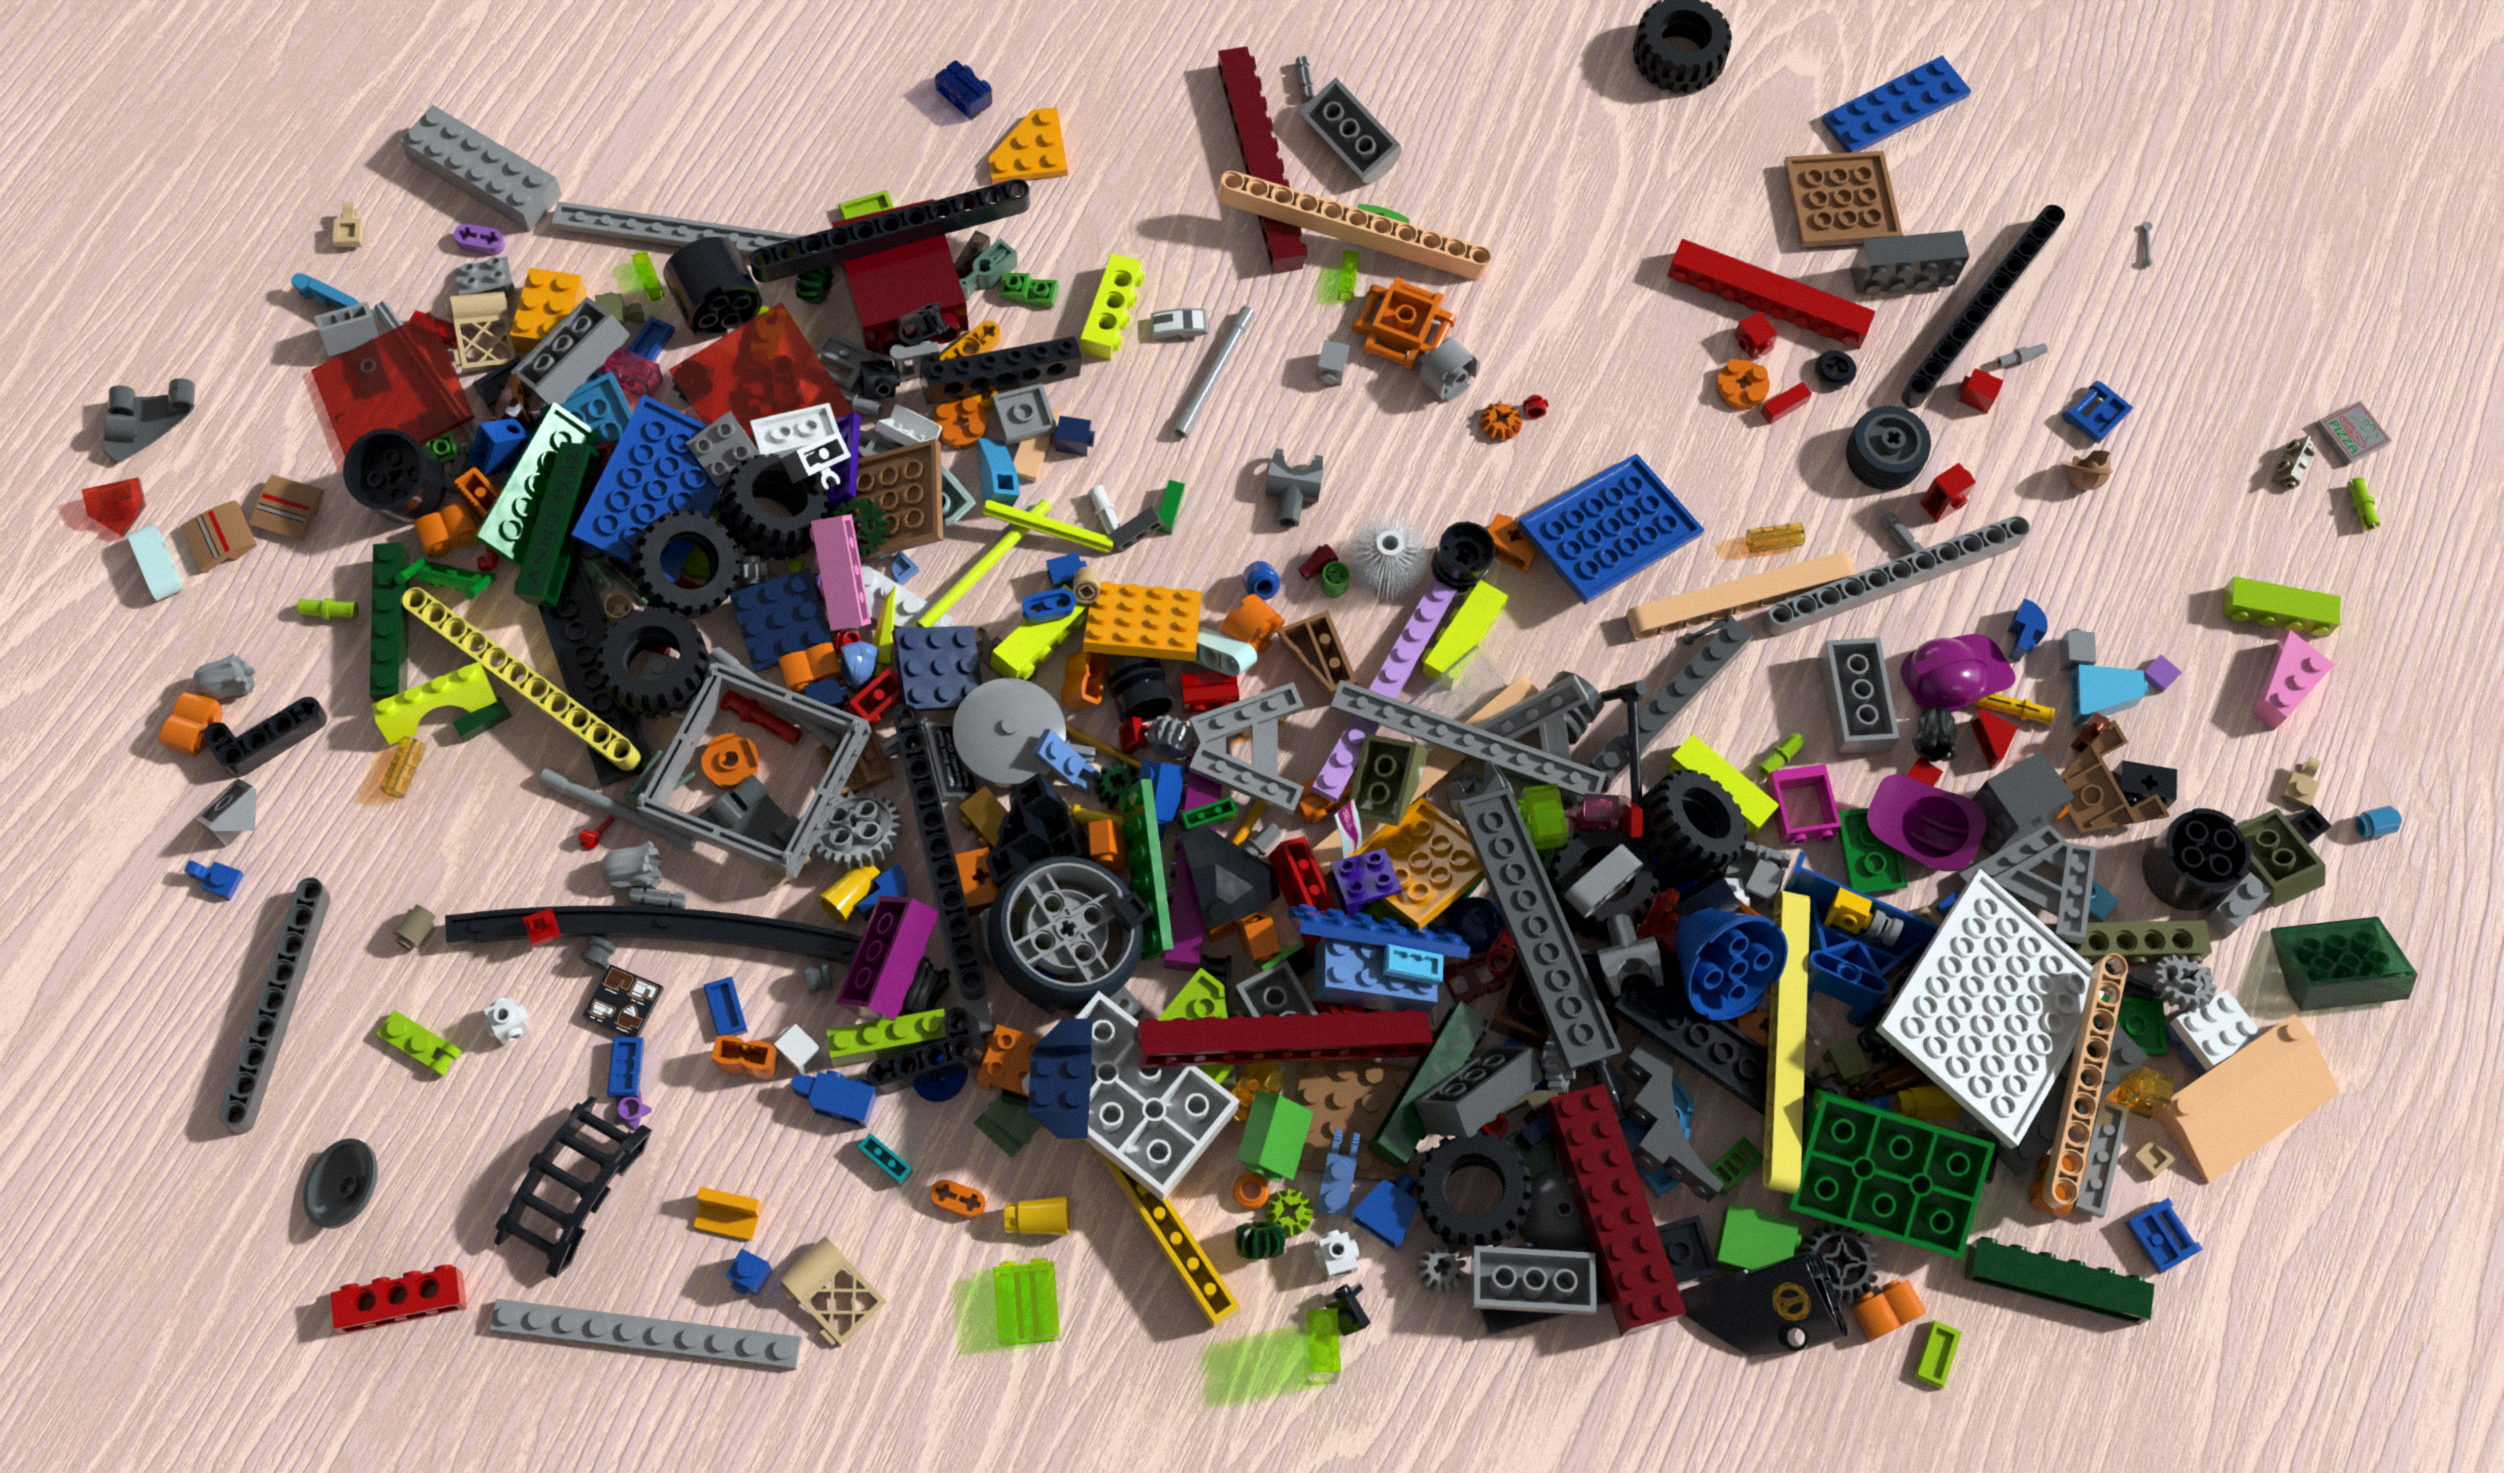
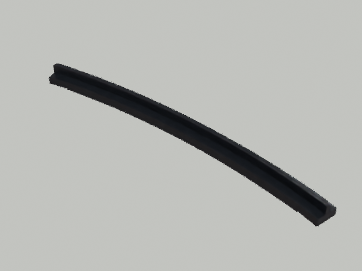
M550 906L445 915L446 943L448 946L529 939L523 918L552 908L561 937H637L702 941L775 950L848 965L852 964L863 937L830 928L773 918L667 907Z

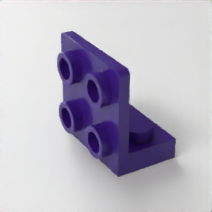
M1384 848L1330 863L1332 884L1344 915L1355 916V913L1363 911L1362 904L1402 892L1399 880Z

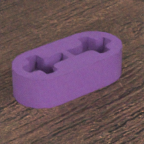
M462 224L454 231L455 241L462 250L486 255H497L505 248L503 236L497 229Z

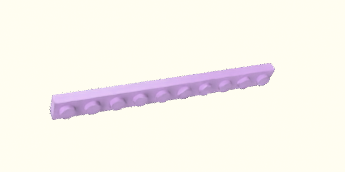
M1434 579L1432 580L1369 690L1397 699L1453 602L1457 590ZM1353 716L1315 780L1311 792L1336 804L1358 767L1365 734L1376 735L1381 725Z

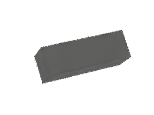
M1151 506L1110 533V536L1117 548L1124 552L1165 523L1158 511Z

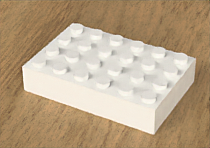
M1098 991L1075 1018L1093 1019L1088 1139L1084 1140L1163 1202L1236 1113L1239 1100L1196 1066L1138 1068L1133 1038L1138 1021ZM1030 1072L1022 1080L1023 1092L1028 1096Z

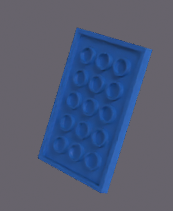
M643 394L577 522L571 538L629 565V559L632 557L631 549L638 536L654 519H658L662 514L669 511L675 513L677 509H686L687 513L698 510L702 511V516L707 518L723 484L719 487L715 485L686 442L708 426ZM675 540L667 544L661 552L660 565L662 571L673 584H675L694 545L691 542Z
M1637 453L1521 518L1517 524V527L1584 605L1699 538L1705 531Z

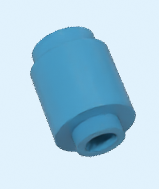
M2390 805L2364 811L2355 818L2358 834L2361 837L2368 838L2398 832L2399 826L2402 824L2400 813Z

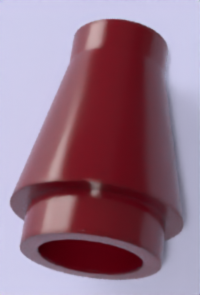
M1324 544L1322 547L1318 545L1297 569L1301 576L1308 581L1310 578L1323 573L1324 567L1328 563L1338 562L1339 559L1328 544Z

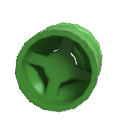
M1331 562L1324 567L1321 589L1327 596L1338 598L1346 593L1350 572L1345 564Z

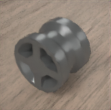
M590 936L587 941L588 948L581 953L579 958L592 967L606 970L609 965L608 958L615 953L617 948L602 938Z
M827 961L822 962L817 967L804 966L810 995L816 994L821 989L833 990Z

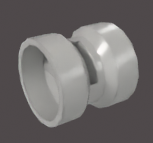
M1876 909L1864 935L1870 938L1877 937L1882 940L1883 944L1892 947L1902 930L1904 921L1897 918L1890 919L1886 917L1884 912Z

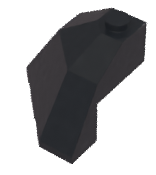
M1040 772L1015 787L1012 795L1014 799L1009 814L1004 815L997 835H999L994 851L990 850L986 859V864L995 886L1002 887L1019 869L1043 858L1073 856L1092 861L1090 859L1089 838L1072 810Z
M1207 826L1178 832L1184 859L1190 869L1200 919L1205 928L1234 922L1259 912L1280 896L1273 866L1255 857L1247 850L1229 841Z

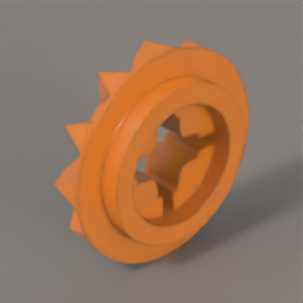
M1499 401L1497 404L1490 403L1482 411L1480 425L1487 436L1495 440L1504 441L1512 439L1519 433L1523 419L1520 416L1519 410L1514 409L1511 403L1507 405ZM1497 415L1501 418L1506 417V423H1497Z

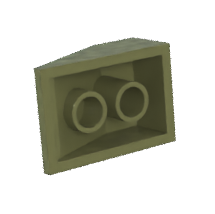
M1365 734L1349 800L1350 802L1354 799L1359 819L1400 826L1422 779L1429 750L1415 742Z
M2278 808L2237 826L2245 840H2249L2251 846V862L2248 871L2272 890L2266 899L2274 908L2325 885V864Z

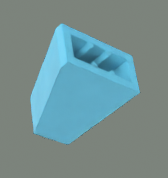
M2079 664L2070 675L2071 724L2080 725L2086 723L2095 713L2105 717L2135 707L2147 695L2148 683L2144 681V671Z

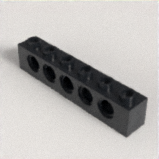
M1075 336L921 364L919 383L926 404H932L1079 376L1082 355Z

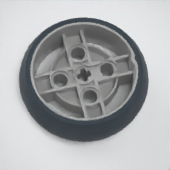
M1054 856L1034 861L1022 867L999 889L989 912L987 926L988 945L998 971L1005 981L1020 995L1036 1004L1049 1008L1063 1010L1082 1009L1098 991L1107 998L1111 997L1131 978L1138 965L1143 947V922L1131 932H1128L1110 911L1114 905L1131 893L1130 890L1110 870L1084 858ZM1056 883L1082 888L1097 898L1092 899L1074 890H1059ZM1022 895L1030 908L1023 922V938L1014 942L1010 931V915L1015 902ZM1044 904L1053 905L1057 912L1048 911ZM1084 915L1092 916L1096 923L1087 922ZM1116 923L1120 935V953L1115 965L1110 970L1102 956L1108 944V927ZM1060 931H1068L1070 933V936H1068V934L1063 935ZM1041 941L1045 943L1048 949H1039L1035 942ZM1075 953H1083L1087 961L1079 960ZM1040 966L1044 970L1057 975H1072L1077 983H1066L1048 978L1036 971L1034 967Z

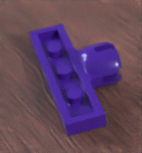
M855 411L835 420L851 457L830 467L831 471L835 472L840 479V484L833 487L830 481L826 479L829 487L827 500L828 504L833 508L840 506L842 502H850V499L856 498L861 417Z

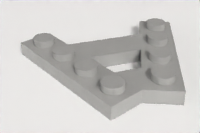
M1573 674L1477 723L1476 728L1516 741V737L1539 726L1542 751L1571 761L1565 713L1587 702L1589 696L1576 675ZM1500 768L1510 783L1550 794H1556L1562 790ZM1576 795L1579 802L1592 804L1593 800Z
M1294 682L1191 717L1189 723L1199 746L1188 771L1293 815L1303 793L1304 786L1278 776V719L1303 711L1304 709ZM1251 729V764L1226 754V737Z
M2049 824L1959 873L1958 881L1965 887L1973 873L1981 869L2004 890L2057 916L2055 934L2062 941L2085 944L2097 847L2068 843ZM2045 862L2063 871L2062 887L2028 870Z

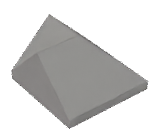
M238 778L195 819L221 843L228 846L242 831H255L257 790Z

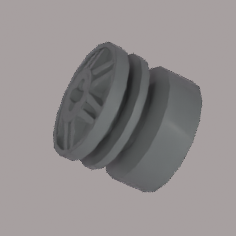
M1567 671L1558 672L1547 685V688L1574 673ZM1578 675L1576 677L1589 696L1587 702L1565 713L1569 745H1574L1579 741L1581 735L1586 732L1588 724L1596 719L1604 707L1603 698L1599 692Z

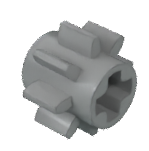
M747 552L742 553L741 562L738 564V568L741 569L740 576H742V582H762L763 575H768L769 572L768 560L760 558L761 555L755 553L753 555Z

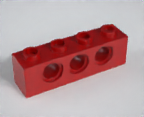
M1305 836L1280 842L1267 857L1271 866L1275 868L1277 880L1289 908L1290 906L1299 908L1300 904H1306L1316 907V911L1327 912L1329 908L1336 909ZM1300 933L1310 957L1314 958L1315 946L1323 936Z
M451 1264L436 1266L434 1271L423 1274L422 1271L406 1272L403 1274V1278L393 1280L390 1277L376 1278L371 1281L372 1284L359 1286L356 1283L341 1286L339 1291L330 1292L333 1328L342 1335L467 1309L463 1273ZM429 1285H436L435 1294L429 1298H424V1290ZM399 1291H405L403 1301L393 1305L392 1299L394 1295ZM373 1297L372 1307L362 1311L361 1305L363 1301Z

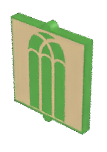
M1293 937L1280 945L1281 951L1275 952V956L1272 959L1262 962L1256 960L1253 963L1257 968L1266 971L1305 945L1302 940Z

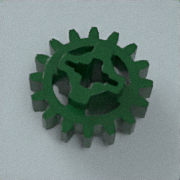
M852 498L849 503H840L842 510H834L833 514L838 517L850 515V512L855 509L863 510L857 516L852 514L857 544L862 539L869 541L867 545H857L859 555L861 553L862 557L870 556V552H879L877 545H886L887 542L882 537L883 535L890 534V531L884 529V525L889 524L890 521L882 519L881 516L886 511H877V502H871L868 505V498H861L860 501L857 498Z

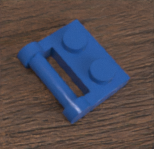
M2095 381L2089 387V391L2072 408L2069 407L2062 413V418L2068 424H2074L2099 444L2134 407L2105 384ZM2096 398L2104 400L2087 418L2081 414Z
M2169 1197L2125 1222V1225L2158 1275L2203 1250L2199 1242L2195 1243L2173 1210L2172 1206L2174 1204ZM2162 1213V1215L2170 1225L2171 1229L2173 1230V1232L2185 1248L2184 1250L2181 1251V1249L2179 1248V1246L2177 1245V1243L2175 1242V1240L2173 1239V1237L2171 1236V1234L2159 1218L2158 1214Z

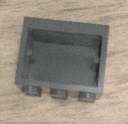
M2042 751L1986 780L1971 799L1985 814L1987 826L1980 843L1991 855L2051 824L2074 799L2073 794Z

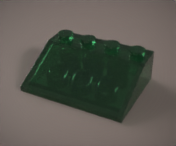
M2378 916L2271 928L2270 930L2287 990L2300 1011L2410 998L2418 974Z

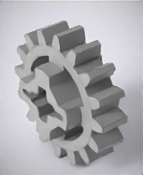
M2172 955L2170 959L2163 957L2160 963L2158 962L2153 969V975L2150 978V981L2155 983L2153 990L2162 993L2159 997L2161 1000L2168 999L2170 1007L2175 1004L2179 1005L2180 1011H2184L2188 1007L2192 1013L2197 1008L2204 1010L2207 1004H2210L2215 996L2214 992L2217 986L2211 984L2214 977L2205 974L2208 970L2206 967L2199 968L2197 966L2198 961L2196 960L2192 963L2188 962L2186 956H2183L2181 960L2176 955Z
M1549 1033L1548 1041L1543 1045L1541 1069L1544 1071L1545 1079L1548 1080V1088L1551 1091L1568 1093V1089H1571L1570 1081L1576 1078V1069L1566 1071L1552 1035Z

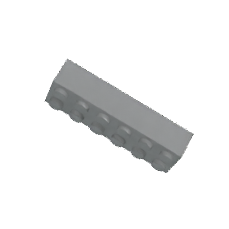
M434 105L400 139L407 159L529 232L562 196L556 177Z

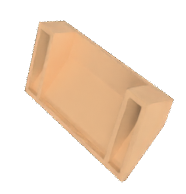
M2294 1013L2164 1101L2151 1112L2208 1184L2337 1095L2339 1090L2314 1037Z

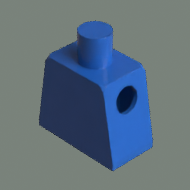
M513 418L479 424L468 460L485 478L513 467L534 430H524L520 423Z
M1404 1173L1395 1185L1383 1179L1354 1209L1350 1221L1395 1251H1398L1419 1204L1415 1198L1410 1196L1417 1182Z

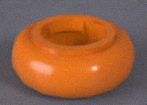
M1254 1173L1242 1175L1237 1179L1233 1187V1197L1236 1203L1248 1210L1262 1207L1268 1200L1270 1193L1266 1180ZM1247 1184L1256 1185L1260 1189L1259 1196L1255 1199L1246 1198L1242 1193L1244 1186Z

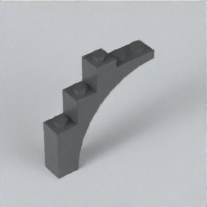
M1645 1034L1620 1067L1630 1079L1643 1085V1088L1626 1111L1637 1124L1649 1129L1631 1153V1156L1636 1159V1162L1642 1168L1653 1173L1661 1166L1664 1167L1672 1178L1686 1184L1695 1196L1710 1202L1719 1193L1724 1183L1697 1156L1680 1126L1674 1107L1672 1091L1673 1064L1676 1055Z

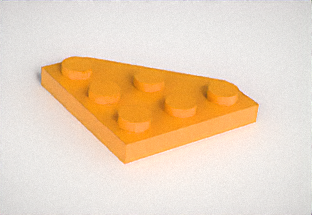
M1057 107L1031 110L988 157L992 184L1013 179L1027 181L1068 176Z

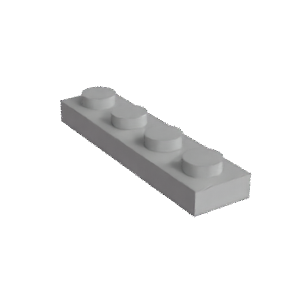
M2103 1099L2098 1104L2086 1158L2087 1168L2080 1185L2079 1195L2072 1209L2100 1219L2105 1216L2129 1107Z

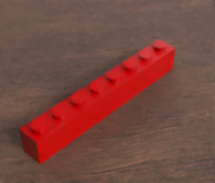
M1681 239L1667 274L1668 277L1673 278L1677 282L1689 284L1701 291L1713 293L1725 300L1745 305L1751 310L1761 311L1775 319H1782L1799 328H1806L1819 333L1823 337H1829L1843 342L1847 346L1859 349L1867 336L1876 312L1685 239Z

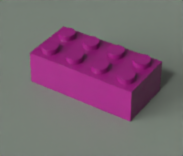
M879 896L836 1004L861 1017L895 1021L897 1015L902 1010L903 1000L913 982V975L924 955L925 945L930 933L934 930L935 920L939 912L914 898Z

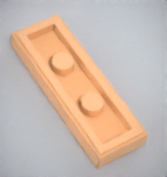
M1051 408L1057 425L1060 410ZM1053 434L1020 442L1013 462L1019 478L1037 481Z

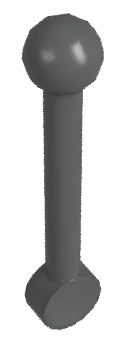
M1726 615L1724 620L1694 634L1686 633L1683 638L1684 643L1687 645L1693 644L1694 639L1724 626L1733 616Z

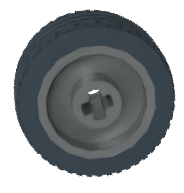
M1891 405L1879 406L1866 412L1855 424L1847 441L1846 460L1855 477L1862 481V483L1867 484V486L1886 491L1897 490L1910 484L1920 474L1930 454L1931 436L1925 423L1913 412Z

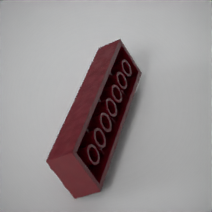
M1605 1083L1549 1098L1542 1107L1543 1113L1545 1112L1549 1123L1550 1133L1592 1253H1595L1596 1266L1620 1335L1625 1336L1677 1321L1687 1312Z

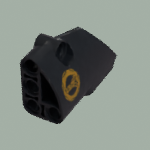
M1807 1251L1759 1268L1738 1271L1683 1289L1680 1293L1687 1312L1685 1315L1749 1356L1809 1350L1848 1336L1847 1325L1826 1263L1818 1251ZM1797 1329L1803 1331L1805 1336L1802 1345L1795 1339Z

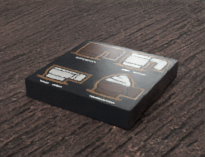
M610 964L582 1016L586 1020L627 1037H639L664 988L660 984Z

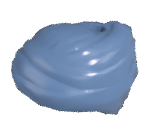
M857 641L841 646L842 658L840 666L845 684L851 689L861 690L862 687L869 684L873 679L878 667L879 649L873 644Z

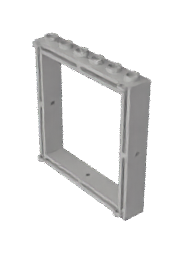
M715 662V664L712 663L709 666L699 694L693 696L687 716L680 720L675 738L667 744L663 760L652 771L651 782L646 791H642L638 796L636 808L646 820L796 879L872 730L868 720ZM727 690L845 735L785 852L665 805Z

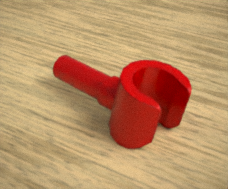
M608 816L593 832L583 829L578 837V840L581 841L580 846L595 849L599 843L600 836L615 821L614 818Z

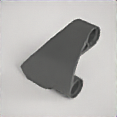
M173 379L169 382L168 394L150 397H135V391L128 386L117 385L111 387L108 396V413H106L103 453L118 464L168 433L193 411L195 384L188 379Z
M753 774L749 775L729 793H725L697 816L699 819L785 852L800 823L794 815L788 817L767 795L768 792L764 785Z

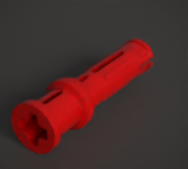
M728 690L721 701V710L734 713L744 723L752 722L792 746H795L802 737L803 730L759 707V703L756 700H749L738 693Z

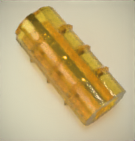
M1801 522L1772 525L1769 527L1760 526L1755 529H1747L1746 544L1750 553H1765V551H1778V549L1784 548L1791 549V547L1803 546L1805 543V532Z
M407 736L402 737L398 748L395 749L394 757L390 761L389 768L384 774L385 777L380 785L382 792L396 798L405 797L426 750L423 742Z

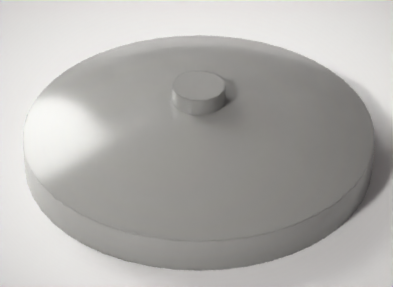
M1016 678L995 679L972 690L959 705L953 722V744L959 760L973 776L987 784L1013 788L1039 772L1045 776L1051 771L1032 752L1044 729H1051L1065 741L1066 725L1057 702L1038 685Z

